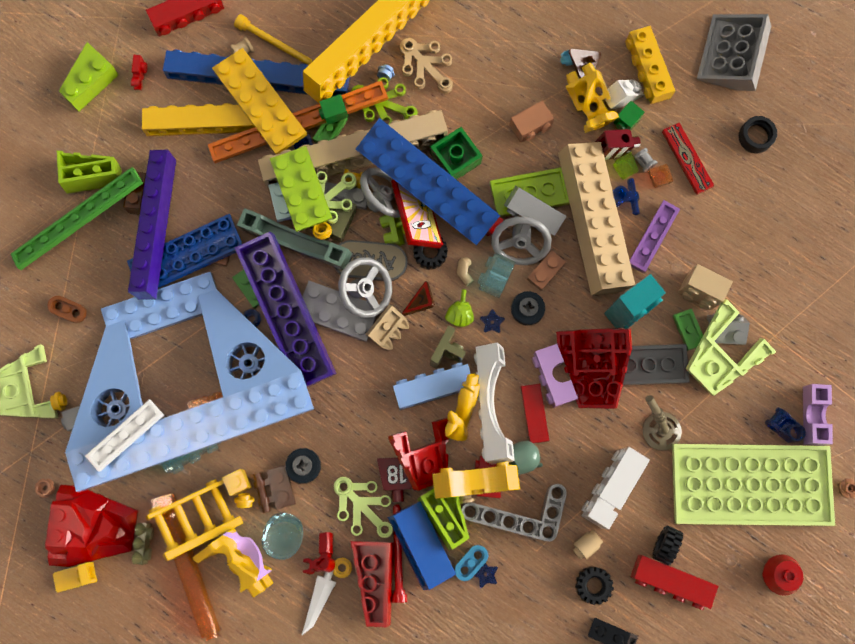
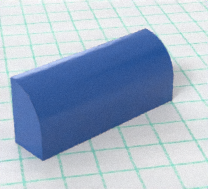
M421 501L387 517L422 590H430L456 575Z

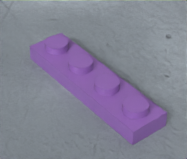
M663 200L630 258L631 267L643 274L645 273L680 208Z

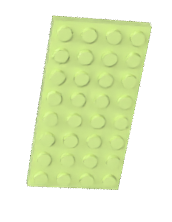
M672 444L675 524L835 526L830 446Z

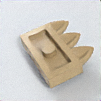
M388 305L365 335L378 346L392 350L393 344L390 338L401 339V333L397 327L409 329V323L392 305Z

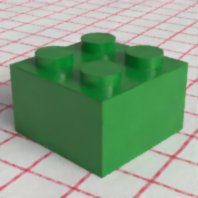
M462 127L430 146V155L434 161L456 180L482 163V154Z

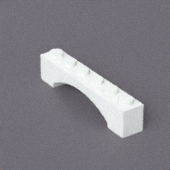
M499 343L477 346L474 361L478 371L476 374L479 375L477 382L479 383L478 400L481 407L479 409V418L482 421L480 435L484 444L482 456L491 465L499 462H513V442L505 438L501 432L494 408V391L497 377L501 368L506 366L504 348Z

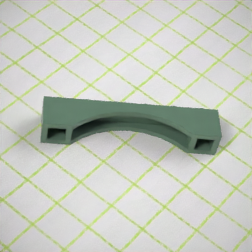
M244 208L237 223V226L243 231L258 237L271 232L275 235L280 246L341 270L349 263L352 256L350 250L329 241L319 240L299 231L296 232L294 229Z

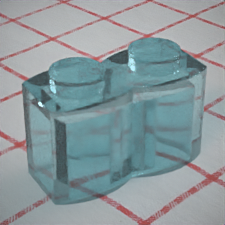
M497 253L493 257L489 256L485 265L488 269L485 274L481 273L477 282L480 284L479 290L500 298L516 262Z

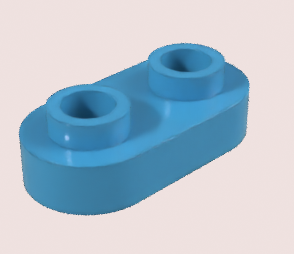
M481 545L472 546L456 564L454 569L456 577L461 581L470 580L488 560L487 550ZM475 552H481L480 559L474 557ZM464 566L468 568L466 574L461 573V568Z

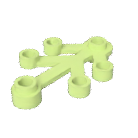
M320 171L317 173V177L325 176L324 180H319L325 194V183L328 178L325 172ZM345 173L341 177V182L324 195L329 209H341L345 212L352 209L353 206L350 199L342 201L331 200L344 189L350 190L356 186L354 174ZM347 177L352 178V181L346 182L345 179ZM349 203L350 207L345 208L343 204ZM330 211L331 215H335L336 218L327 222L334 224L338 221V214L335 211Z
M340 477L334 483V491L339 495L337 518L340 521H346L349 518V512L347 511L348 497L353 502V525L351 527L353 535L358 536L363 532L361 525L362 511L377 527V533L380 537H389L393 532L392 525L389 522H383L367 505L388 507L391 504V498L387 495L381 497H359L354 491L367 490L369 493H374L378 488L377 483L374 481L353 483L347 477ZM342 483L347 484V489L345 491H342L340 489V485ZM370 483L375 484L373 491L368 489ZM384 497H387L389 499V503L387 505L382 504V499ZM342 511H345L347 513V517L345 519L340 518V513ZM354 526L361 528L359 533L353 531ZM382 526H387L389 528L388 533H382Z

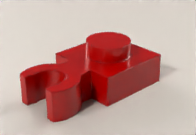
M133 54L131 86H134V90H142V80H144V73H147V63L141 55Z

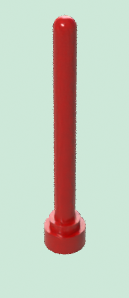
M395 504L393 506V514L401 510L400 505ZM393 530L395 590L391 594V603L407 602V594L403 590L402 546Z

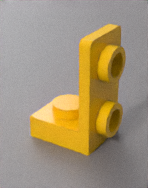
M93 562L80 564L76 567L53 573L57 593L97 582Z

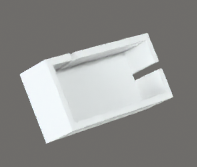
M630 447L623 448L620 451L617 450L611 459L614 462L610 468L606 467L602 474V482L600 484L597 483L592 490V499L590 501L587 500L581 509L583 511L581 516L601 529H610L618 513L613 511L614 508L621 510L650 459Z

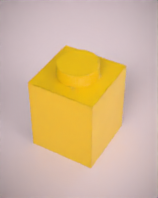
M239 469L222 477L230 496H236L252 488L244 469Z

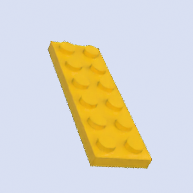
M243 48L212 67L214 73L275 155L280 154L307 136V132Z

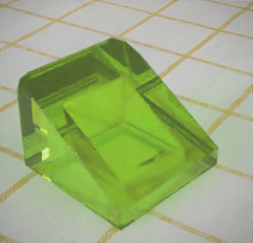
M631 152L617 159L613 164L622 180L639 171Z

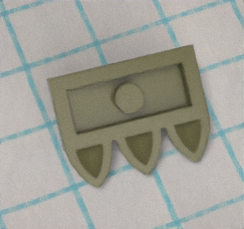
M138 523L135 528L137 538L134 540L133 547L136 551L132 556V563L144 565L148 564V560L151 559L152 549L149 547L150 540L154 536V528H152V523Z

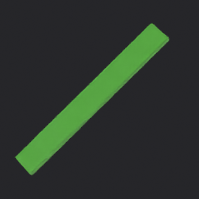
M131 167L12 252L11 256L16 267L23 270L142 185L143 182L137 171Z

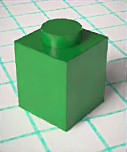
M341 94L319 101L321 108L318 111L321 119H326L328 125L349 118Z
M630 101L618 114L619 118L614 120L613 123L618 130H632L641 120L645 111Z

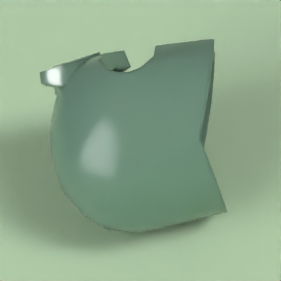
M525 440L513 444L514 461L510 462V465L518 466V475L531 472L535 468L543 466L540 463L539 449L534 443Z

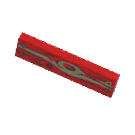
M680 122L663 129L662 134L696 195L713 188L715 185Z

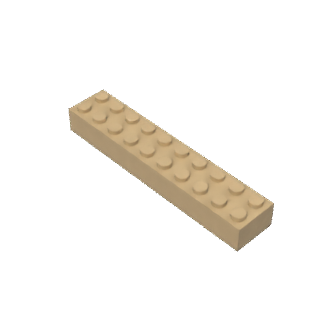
M432 110L425 115H413L406 120H395L388 124L420 151L429 150L430 146L448 135L442 110ZM358 130L351 135H339L333 140H321L314 145H302L299 147H307L316 174L323 171L327 174V177L344 173L345 169L352 171L374 165L356 150L370 130ZM284 150L277 155H265L262 159L258 160L263 181L269 193L268 185L278 182L270 158L290 152L291 150ZM321 175L318 179L325 178V176Z

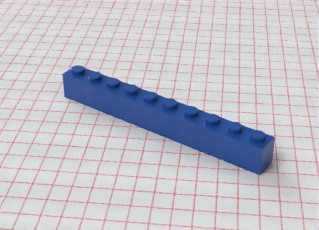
M166 50L163 72L167 79L223 85L212 67L227 57L218 56L217 54L204 55L199 52L186 53L180 50ZM251 58L275 91L307 94L303 87V70L309 65H293L289 62L276 63L271 60L258 61ZM350 77L346 79L345 84L340 89L337 88L333 92L331 97L348 93Z

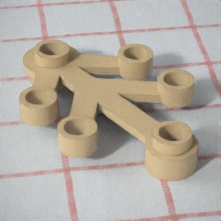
M412 38L404 39L400 43V51L405 55L402 67L403 75L408 77L413 74V67L411 65L413 56L417 61V76L414 80V86L417 89L425 87V69L438 82V90L442 94L450 93L453 88L452 80L444 78L431 64L450 66L452 64V56L450 54H444L442 57L423 56L419 51H430L432 54H437L440 51V44L437 41H432L430 44H417ZM432 46H437L438 48H437V49H432L431 47H432ZM448 58L450 61L445 62L444 59ZM409 68L411 71L405 72L404 70ZM417 81H422L423 84L418 85ZM447 82L449 85L444 86L442 83Z

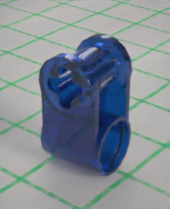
M777 407L776 413L771 419L765 421L769 429L777 433L788 443L801 441L806 436L805 428L782 408ZM791 429L796 431V438L792 437Z

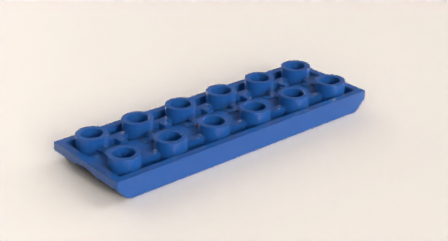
M227 214L164 243L158 288L236 253L235 247L241 245L242 241L231 214ZM133 258L127 260L130 271L132 268Z

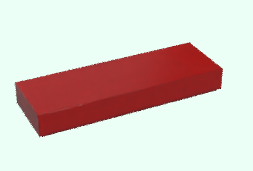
M539 383L521 386L529 441L534 444L549 442L541 385Z

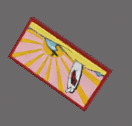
M392 179L391 183L407 244L440 249L443 243L434 211Z

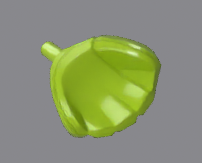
M462 289L461 301L454 302L448 308L445 315L446 321L459 327L468 326L474 321L472 308L469 302L465 301L466 289Z

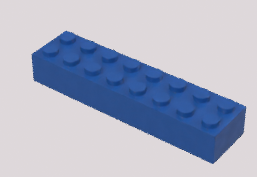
M381 118L377 120L356 148L358 152L475 245L480 242L501 216Z

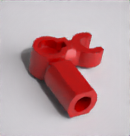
M319 533L320 557L314 560L310 558L303 559L304 563L310 564V567L307 570H303V573L311 575L315 571L330 573L334 570L335 561L331 558V555H333V533Z

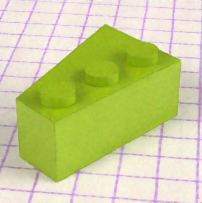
M87 42L59 92L80 112L119 74Z
M57 150L58 183L67 194L103 188L122 174L121 167L115 157L93 154L87 156L76 152L70 154Z
M433 488L417 499L418 502L421 501L429 520L448 551L453 550L469 539L459 496L435 499Z

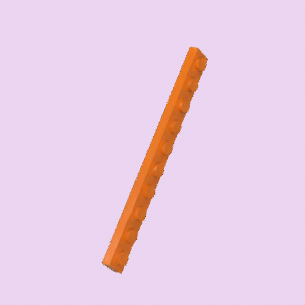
M382 80L341 95L348 114L389 100ZM320 104L292 113L304 130L326 123V119L322 120L318 111L321 108ZM254 127L210 143L208 147L213 162L218 163L267 145V142Z

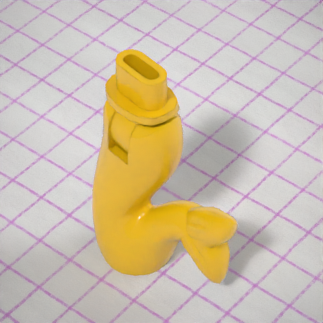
M467 374L466 381L462 382L464 387L460 389L458 394L455 413L451 410L448 412L445 435L450 439L466 441L468 438V425L479 396V384L477 383L479 375Z

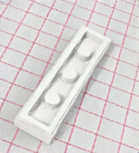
M148 400L86 454L85 457L98 472H101L160 420L164 414L151 400Z

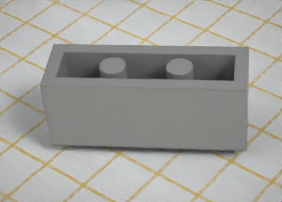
M517 186L514 187L504 204L508 208L507 212L517 217L519 214L522 217L538 220L554 236L567 217Z

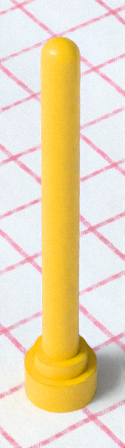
M239 14L234 22L235 28L241 31L248 30L307 65L312 63L311 58L250 24V21L244 15Z

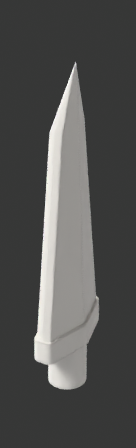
M333 571L330 573L325 572L324 577L317 575L302 635L314 626L336 585V582L331 580Z

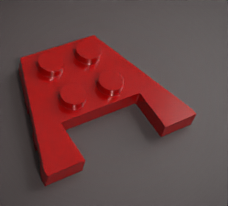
M448 418L432 422L435 437L434 443L411 451L407 431L388 436L413 490H422L434 485L432 474L441 473L440 469L448 468L446 443L449 442V438L445 435Z

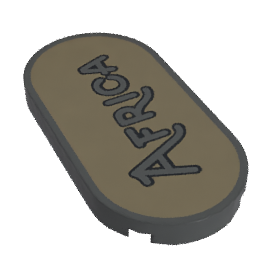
M347 240L339 244L349 249L352 253L349 262L361 257H370L377 260L387 269L392 281L399 279L406 272L407 256L404 250L395 244ZM357 266L350 272L348 278H365L371 266ZM334 267L336 271L341 275L342 270ZM378 272L374 280L384 281L381 274Z

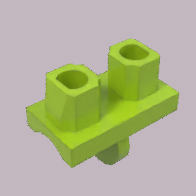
M387 215L380 217L381 226L383 228L390 227L391 232L383 235L384 242L386 244L405 245L403 236L405 233L401 217L394 218Z

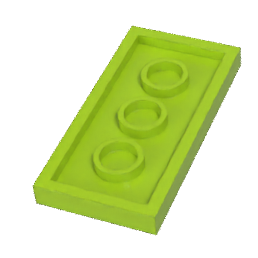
M306 146L270 158L296 232L333 219Z
M562 168L490 181L495 210L501 215L500 217L511 216L504 204L515 186L552 208L570 204Z

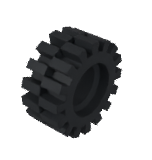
M442 237L443 246L440 249L437 248L438 253L433 258H428L423 254L424 246L414 245V259H416L417 264H420V267H426L428 270L429 268L436 269L437 266H442V263L446 261L448 249Z
M666 525L655 543L652 558L670 566L680 551L683 532Z
M598 567L585 568L582 572L580 571L579 576L576 577L577 583L575 588H577V594L585 602L592 605H601L602 602H607L609 597L611 598V592L614 591L612 584L614 583L610 578L611 576L605 570ZM591 578H598L602 584L601 590L596 594L590 593L587 589V582Z

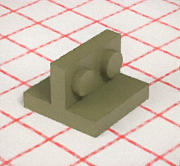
M448 325L430 360V366L437 369L443 356L457 363L463 361L466 353L463 350L464 347L455 342L450 344L455 334V328Z

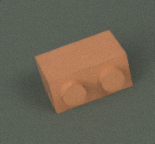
M542 100L511 117L509 125L521 143L525 140H532L541 131L542 133L548 131L552 127L554 117Z

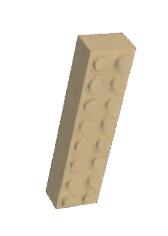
M601 142L568 144L558 153L591 295L625 291L635 286V281Z

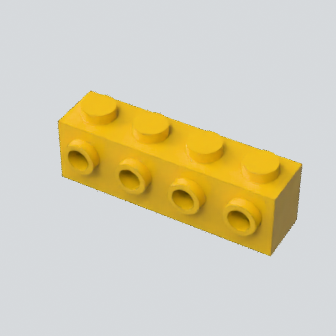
M651 26L630 31L625 41L626 48L632 54V63L638 70V79L643 83L646 99H649L650 104L670 99L675 92V88Z

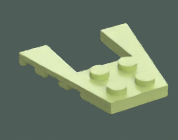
M724 299V302L719 305L685 368L711 395H716L733 383L734 379L746 374L747 370L754 365L762 363L764 358L770 354L776 353L765 339L760 338L736 364L719 347L715 340L740 313L727 299Z

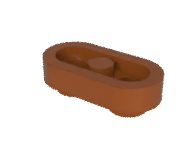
M54 296L48 301V310L56 316L73 323H80L86 318V309L74 301L62 296ZM62 304V308L58 310V305ZM79 311V315L75 317V312Z

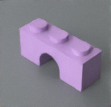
M555 344L535 351L532 361L535 368H539L541 374L539 375L541 385L546 387L548 393L545 395L549 405L552 404L553 408L578 399L571 380L558 382L553 377V368L564 362L558 345Z
M810 384L803 387L804 445L825 446L833 444L832 424H827L826 409L829 405H832V385Z

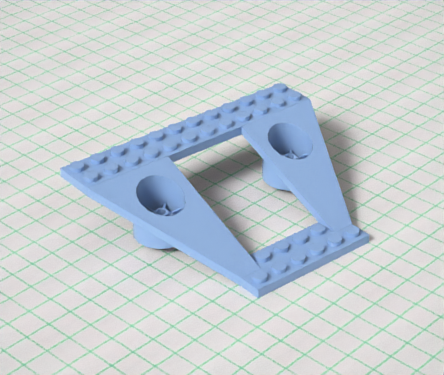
M207 272L158 289L156 300H138L133 297L101 308L106 327L65 454L76 492H81L314 410L302 371L217 290L212 273ZM203 315L223 398L158 420L101 472H98L85 455L143 405L130 338L134 339ZM256 347L253 354H247L246 348ZM243 349L245 355L241 358L236 357V354ZM259 349H261L264 357L257 359L255 356ZM233 359L239 360V366L232 368ZM265 361L261 369L259 363ZM239 369L243 371L240 379L236 378L233 373ZM247 373L251 374V378L244 379ZM116 392H124L120 400L116 399ZM111 395L113 401L109 404L105 403V400ZM128 396L129 404L126 405L124 402ZM103 404L107 406L104 413L101 411ZM108 415L110 420L106 425L102 417ZM115 419H118V420H119V423H117V424H115L114 426H112V424L114 423Z

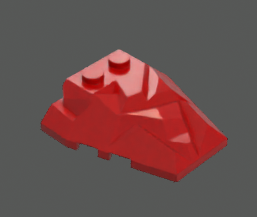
M600 328L557 331V345L566 365L564 370L566 373H569L578 399H576L578 407L616 409L632 351L631 329Z
M60 485L56 493V500L51 503L45 548L48 550L49 566L72 567L133 551L138 510L88 489L76 492L74 485Z

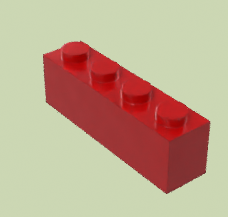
M168 0L146 9V12L157 35L162 36L168 35L171 31L178 28H184L194 21H200L208 15L217 14L225 8L222 0Z
M639 554L630 576L636 579L635 583L640 586L647 587V584L655 587V592L666 595V592L673 594V599L683 603L685 599L693 602L692 606L700 610H704V607L712 608L719 587L716 584Z

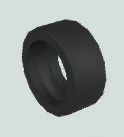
M754 116L749 118L740 128L738 134L739 142L746 151L762 153L776 141L777 128L769 118ZM751 126H759L766 131L768 140L764 144H757L749 138L748 129Z

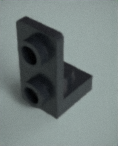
M594 618L588 633V637L603 644H636L638 635L598 618Z

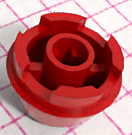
M784 554L771 557L766 562L762 572L763 580L767 587L775 594L783 596L795 593L802 585L804 579L799 563L791 556Z

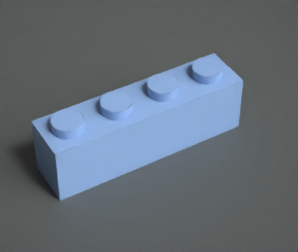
M461 362L452 365V369L444 370V368L434 370L433 374L428 376L423 373L415 376V379L407 381V379L397 381L393 389L399 409H406L459 393L460 389L464 387L462 382L466 381L467 374H471L468 364L463 365Z

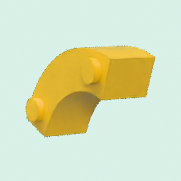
M499 462L496 463L497 467L463 471H453L452 468L440 469L441 473L432 474L435 499L519 490L517 465Z

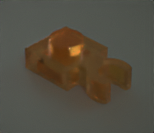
M218 391L187 403L189 409L223 398L222 392Z

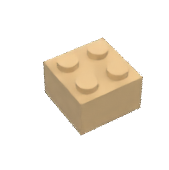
M697 264L686 274L678 293L682 294V297L686 300L698 302L699 306L704 309H714L724 302L733 281Z

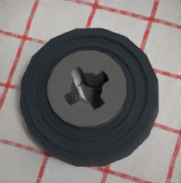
M525 291L513 299L511 313L518 323L534 325L543 318L545 303L537 293Z
M299 448L288 456L285 462V470L292 481L305 484L313 481L319 475L321 462L314 451L307 448Z

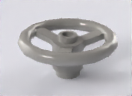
M368 168L362 173L360 179L362 192L368 200L367 206L373 212L380 211L387 216L400 217L399 210H394L390 203L395 196L393 188L379 185L372 176L383 177L389 182L392 181V178L379 168ZM368 184L372 187L373 193L370 191Z
M530 217L506 219L495 228L491 238V246L495 254L504 262L516 265H531L539 262L548 254L552 242L548 228L540 221ZM515 225L512 230V238L499 242V236L502 231L509 226ZM530 226L535 227L542 233L544 246L541 251L531 243ZM514 246L518 249L528 250L533 256L525 259L514 258L502 250Z
M370 257L356 258L349 262L341 271L338 282L339 296L344 307L351 314L361 318H373L386 309L393 292L392 280L387 269L379 261ZM359 265L371 266L365 278L355 279L350 283H346L348 275L354 268ZM378 272L381 274L385 284V293L380 304H378L373 296L374 284L372 282ZM346 291L354 298H365L372 310L356 308L350 302Z

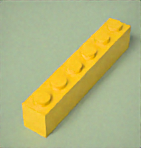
M230 103L218 106L205 104L204 106L186 105L185 107L169 105L164 108L157 106L142 108V130L146 136L240 133L255 127L239 105H232Z

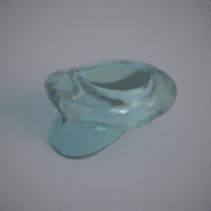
M285 512L277 513L268 520L262 534V547L268 556L284 560L290 558L298 551L303 538L301 521L294 515Z

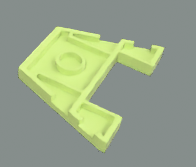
M37 345L34 347L35 349L21 355L13 363H8L0 368V416L58 418L57 410L55 411L52 408L50 401L34 404L27 367L47 362L43 345Z

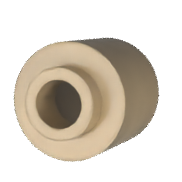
M592 530L590 533L586 532L573 544L575 547L573 551L580 559L584 557L587 560L601 548L600 545L603 541Z

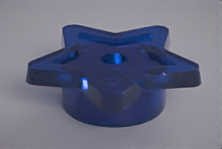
M492 309L488 316L480 317V320L485 324L484 332L493 330L500 333V324L505 318L496 315Z
M485 563L474 575L479 578L481 588L487 583L497 584L494 576L498 569L497 566L489 567Z

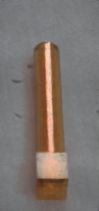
M168 493L150 501L153 508L159 505L163 508L176 502L177 499L174 493ZM174 509L163 513L162 516L174 542L178 543L179 546L186 543V535ZM191 549L173 559L201 639L206 637L208 641L218 637L217 632L221 631L198 564L192 558L194 553Z

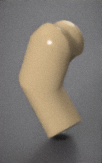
M468 257L461 258L457 265V275L466 286L474 281L468 274V268L471 265V260Z

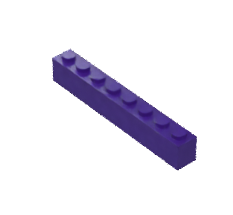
M150 150L128 287V292L138 300H156L176 167V159L168 150Z

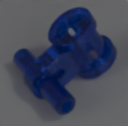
M630 178L627 180L628 190L624 186H618L613 190L616 207L620 206L621 203L631 202L632 214L639 215V193L636 191L634 179Z

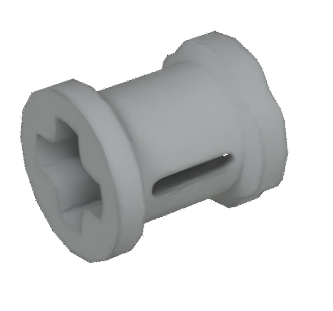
M647 148L642 149L633 157L642 166L644 173L651 170L658 163L648 154Z

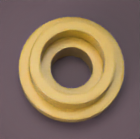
M327 222L313 227V235L319 240L327 239L332 233V228Z
M55 392L50 397L51 406L55 411L65 410L68 401L64 394Z
M249 493L238 494V497L234 498V502L237 508L252 507V502H254V497L250 496Z
M343 557L336 559L333 570L334 575L338 578L349 576L352 571L351 562ZM340 564H344L346 566L345 571L342 572L339 570Z

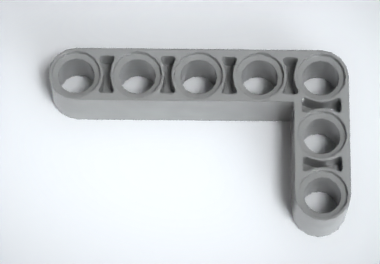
M553 484L547 488L540 520L476 503H466L462 506L461 510L464 519L550 542L556 538L566 499V489L560 484ZM555 487L561 491V496L558 499H555L551 494L552 489ZM467 506L475 508V515L473 517L465 515L464 510ZM549 507L556 509V516L554 518H549L547 515ZM487 511L494 513V520L490 523L484 520V514ZM506 516L512 517L514 521L513 525L509 528L503 524ZM526 521L531 522L533 525V529L529 533L523 530V524ZM548 526L551 528L552 534L550 537L545 538L542 530Z

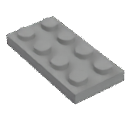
M308 281L302 297L314 324L367 342L369 337L365 334L373 326L377 316L361 318L351 314L344 307L339 291ZM348 295L350 302L356 308L372 310L367 301Z

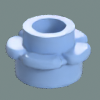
M384 64L378 67L377 75L379 78L385 77L390 81L395 76L391 66Z

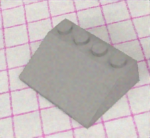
M713 14L697 80L734 90L756 91L771 30L768 14Z

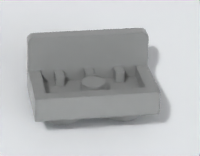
M715 313L713 315H707L706 319L708 320L709 324ZM738 314L715 342L746 345L750 323L743 315Z

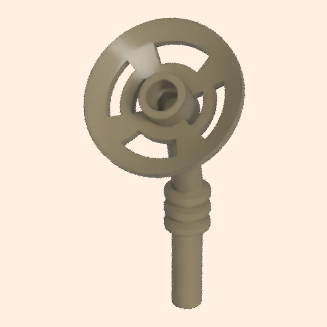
M648 395L645 400L652 413L643 424V437L647 444L656 450L665 451L672 449V444H678L681 439V425L672 414L663 412V409L659 408L652 395ZM653 419H654L655 422H656L654 428H653V427H649V425H650V423H651V421H652ZM666 419H671L676 425V428H674L673 424ZM649 434H652L653 438L660 442L659 445L652 441ZM672 434L676 435L675 440L667 445L666 440L670 439Z

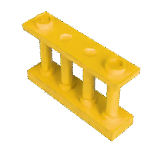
M217 479L206 483V488L166 507L161 508L159 505L149 510L150 514L145 518L147 521L154 518L167 545V552L162 554L166 562L243 524L240 516L234 518L233 515L231 516L218 487L224 484L223 480L218 482ZM210 491L224 519L222 520L223 524L218 527L212 524L200 498L201 495ZM191 500L205 527V533L197 536L196 533L194 534L181 506ZM174 509L186 535V543L180 546L174 542L162 516L163 513Z

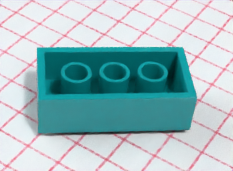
M650 274L620 296L604 314L615 328L628 329L663 301L661 297L666 292Z

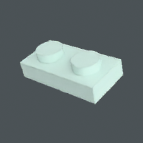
M279 183L269 184L277 222L291 219Z

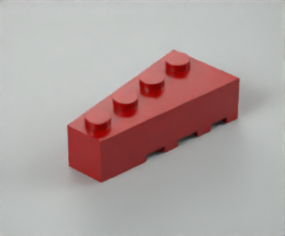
M350 541L354 554V564L357 570L358 586L362 597L361 601L366 627L387 628L391 625L394 542Z

